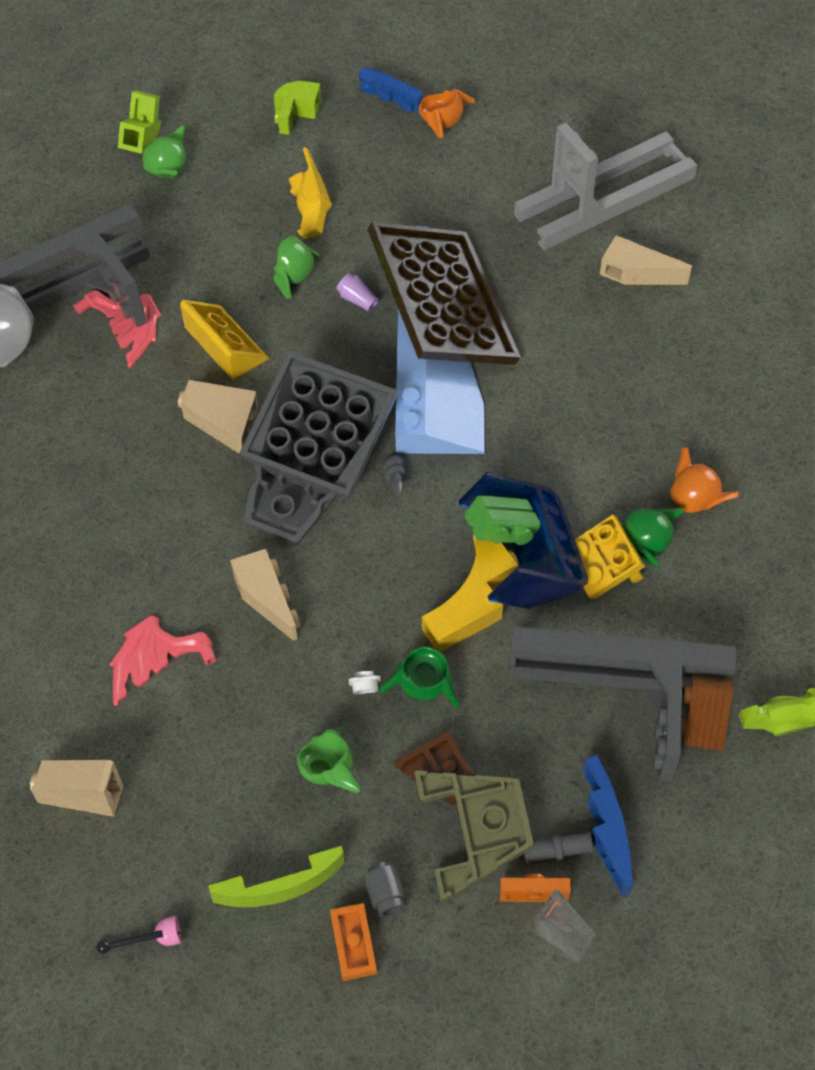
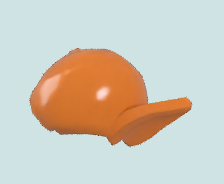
M453 89L452 91L445 90L444 93L428 95L423 98L418 106V112L434 130L438 138H443V130L449 129L459 122L463 114V103L474 104L475 99L458 89Z
M682 448L676 469L675 481L670 489L671 500L678 508H682L687 513H695L708 510L721 502L739 496L738 491L722 492L721 479L714 469L704 464L692 465L688 448Z

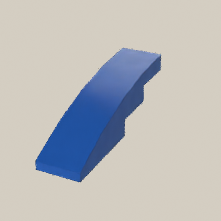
M595 755L585 760L583 773L594 791L589 793L587 807L598 826L593 828L591 840L624 898L630 895L633 885L629 843L623 816L612 784L598 756Z

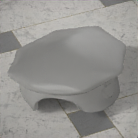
M0 284V367H6L18 358L27 347L32 335L34 317L15 287Z

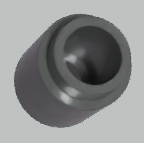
M379 862L370 866L368 873L364 875L363 879L373 909L378 910L381 917L390 916L405 909L404 900L406 895L396 867L394 865H387V862Z

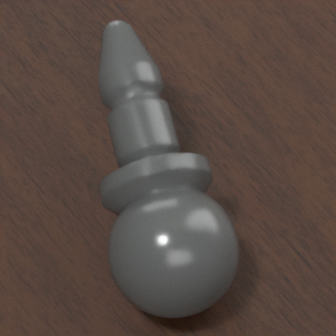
M391 455L384 460L382 469L386 480L391 482L392 490L396 495H401L404 488L403 481L406 478V463L400 456Z

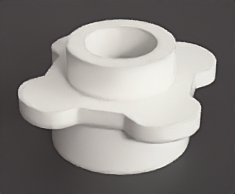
M373 671L354 673L355 678L348 679L349 686H352L353 694L375 693L379 691L378 683L381 682L380 676L374 675Z

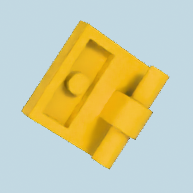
M611 515L562 547L590 599L600 597L627 578H630L632 583H637L643 579L640 570L645 568L618 518L614 515Z

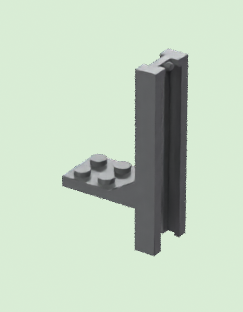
M128 204L1 261L0 284L12 286L82 253H87L96 257L19 292L30 311H36L85 287H89L109 294L114 303L119 302L120 310L125 319L130 318L138 328L146 324L147 320L136 281L126 268L150 258L148 246L146 244L143 245L139 237L112 250L106 243L142 227L140 216L131 204Z
M512 627L508 678L643 690L658 715L654 727V739H658L657 750L655 749L653 769L659 770V781H673L680 759L681 706L684 685L691 684L692 674L727 679V677H733L736 671V646Z

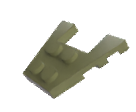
M422 770L414 771L422 803L455 796L467 849L468 862L434 869L441 901H447L535 847L519 778L483 775L465 776L446 772L441 774Z

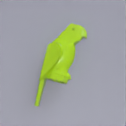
M815 688L807 689L806 694L799 697L777 696L767 700L763 706L758 707V705H754L741 710L738 716L743 729H764L772 732L774 736H780L815 726Z

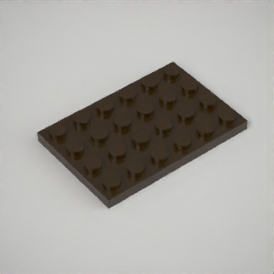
M371 222L367 229L418 359L516 365L521 358L467 232Z

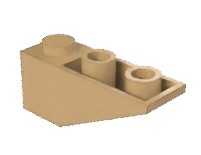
M615 236L602 257L600 275L625 285H688L692 265L634 243L631 240Z
M266 549L230 560L233 576L242 600L289 638L296 640V628L301 627L296 610H289L287 602L291 600L285 583L280 585L277 577L281 576L276 559L270 560Z

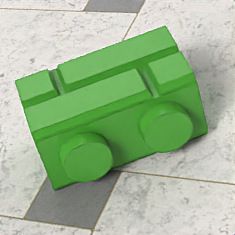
M480 495L475 498L465 513V519L469 526L473 527L472 531L478 541H491L495 544L502 542L517 543L518 545L527 544L532 540L541 524L536 513L532 512L533 508L527 499Z

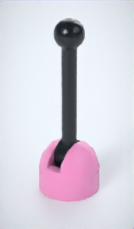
M177 916L168 917L158 922L154 932L111 942L100 940L97 943V950L101 954H106L112 948L156 939L164 946L181 944V934L178 936L177 931H180L179 920Z

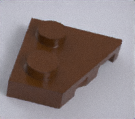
M449 731L393 761L399 770L415 781L414 771L418 770L429 773L443 774V772L456 773V775L474 776ZM455 796L442 798L451 806L457 804Z

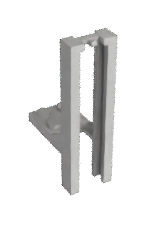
M567 123L557 126L551 186L516 201L514 216L521 222L576 195L579 196L578 210L537 229V233L542 238L538 241V244L543 250H546L694 179L697 164L691 157H685L673 144L674 139L667 132L598 163L595 151L589 149L582 141L578 132L573 131ZM663 154L666 157L671 155L674 157L673 162L675 164L597 201L594 199L595 186Z

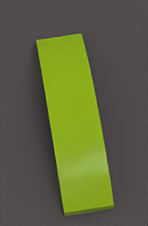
M342 846L309 855L311 869L245 888L242 876L209 885L212 900L214 903L226 906L260 907L296 898L318 887L341 868L345 863Z

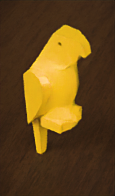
M305 147L303 151L308 165L307 172H299L288 179L291 185L289 191L294 196H297V206L303 216L301 229L297 230V232L303 238L312 239L322 235L326 213L330 210L332 203L308 148Z

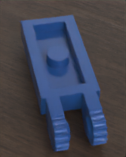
M368 67L359 70L358 78L361 81L360 88L363 92L365 91L369 95L378 94L385 102L391 100L399 104L404 111H413L419 114L418 106L423 99V92L385 73L371 70Z

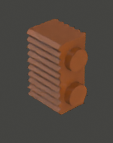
M692 674L691 684L684 685L682 703L688 705L686 715L681 714V734H683L685 746L719 751L724 750L734 690L732 679Z

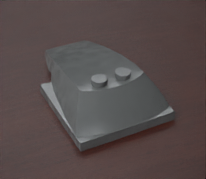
M288 351L239 453L241 459L255 464L254 471L256 472L254 483L251 485L248 494L243 523L298 545L313 528L336 495L350 500L398 396L397 390Z

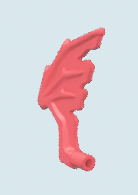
M97 290L85 294L84 299L73 305L75 311L81 314L91 307L102 311L106 317L111 318L114 316L109 321V325L112 328V333L118 334L116 341L120 349L128 348L133 343L132 350L125 356L128 368H132L152 341L156 342L157 318L161 317V314L151 295H140L147 323L137 328L130 318L125 319L120 310L119 302L114 303Z
M149 615L124 633L126 639L110 663V666H113V704L118 706L119 702L127 696L125 687L130 674L133 684L141 687L150 680L152 671L158 674L164 667L168 666L169 661L167 658L169 653L177 658L186 653L200 652L205 665L216 662L217 659L212 649L213 643L208 634L199 632L183 637L173 636L159 627V618Z

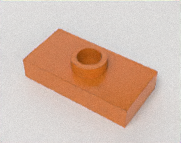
M528 874L524 878L500 879V902L569 901L571 892L570 878H545L541 874Z
M364 903L331 909L330 915L342 980L347 981L377 975Z

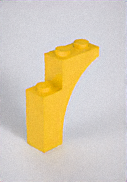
M473 533L476 556L466 581L444 604L422 616V631L436 650L443 652L502 619L504 601L496 589L517 578V567L519 566L516 555L511 550L507 551L502 543L495 544L491 541H478Z

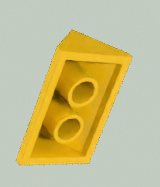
M182 300L180 303L184 327L232 381L269 359L221 305Z

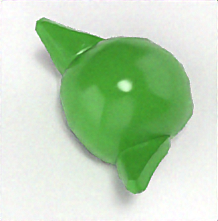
M181 125L168 136L155 138L147 145L142 155L143 169L160 178L166 177L172 180L176 179L183 171L186 164V152L183 146L184 125Z
M294 236L286 237L279 243L277 248V265L274 267V281L286 299L292 298L289 285L299 284L307 279L312 272L314 259L320 258L319 253L310 249Z
M326 730L320 736L313 737L298 752L296 760L300 773L311 783L333 785L355 793L360 792V786L350 773L353 769V755L346 741L340 736V730Z

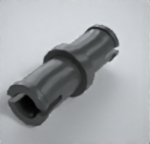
M585 831L584 833L559 837V834H553L550 839L534 841L535 847L524 853L526 864L555 858L557 862L564 861L563 857L589 852L593 853L590 832Z

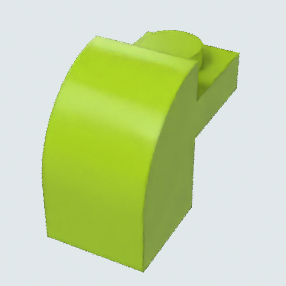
M294 81L281 86L275 92V124L279 125L280 134L290 135L295 116L316 119L321 103L320 83Z
M137 90L132 92L129 118L120 122L118 148L143 154L147 145L157 137L162 121L158 120L160 96Z

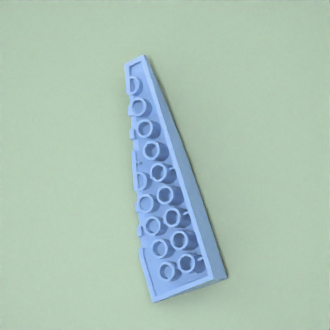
M398 309L396 453L484 454V403L471 362L418 359Z

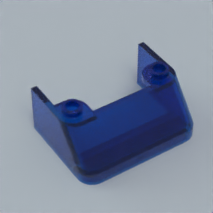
M487 471L459 500L460 506L469 508L475 498L480 495L527 499L533 508L532 512L536 513L541 522L540 528L530 542L524 545L511 543L518 559L519 567L488 595L490 602L530 609L577 593L588 583V576L562 501L558 494L549 487Z

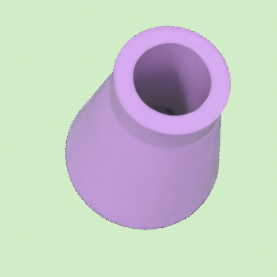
M346 274L337 286V291L340 293L341 298L364 308L368 312L378 304L379 299L370 291L358 275Z

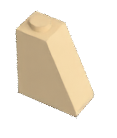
M188 380L185 391L182 390L180 392L178 407L182 408L185 420L237 453H240L253 426L259 407L256 391Z
M42 760L39 770L33 773L30 781V790L37 803L112 817L115 816L123 789V784L114 761Z

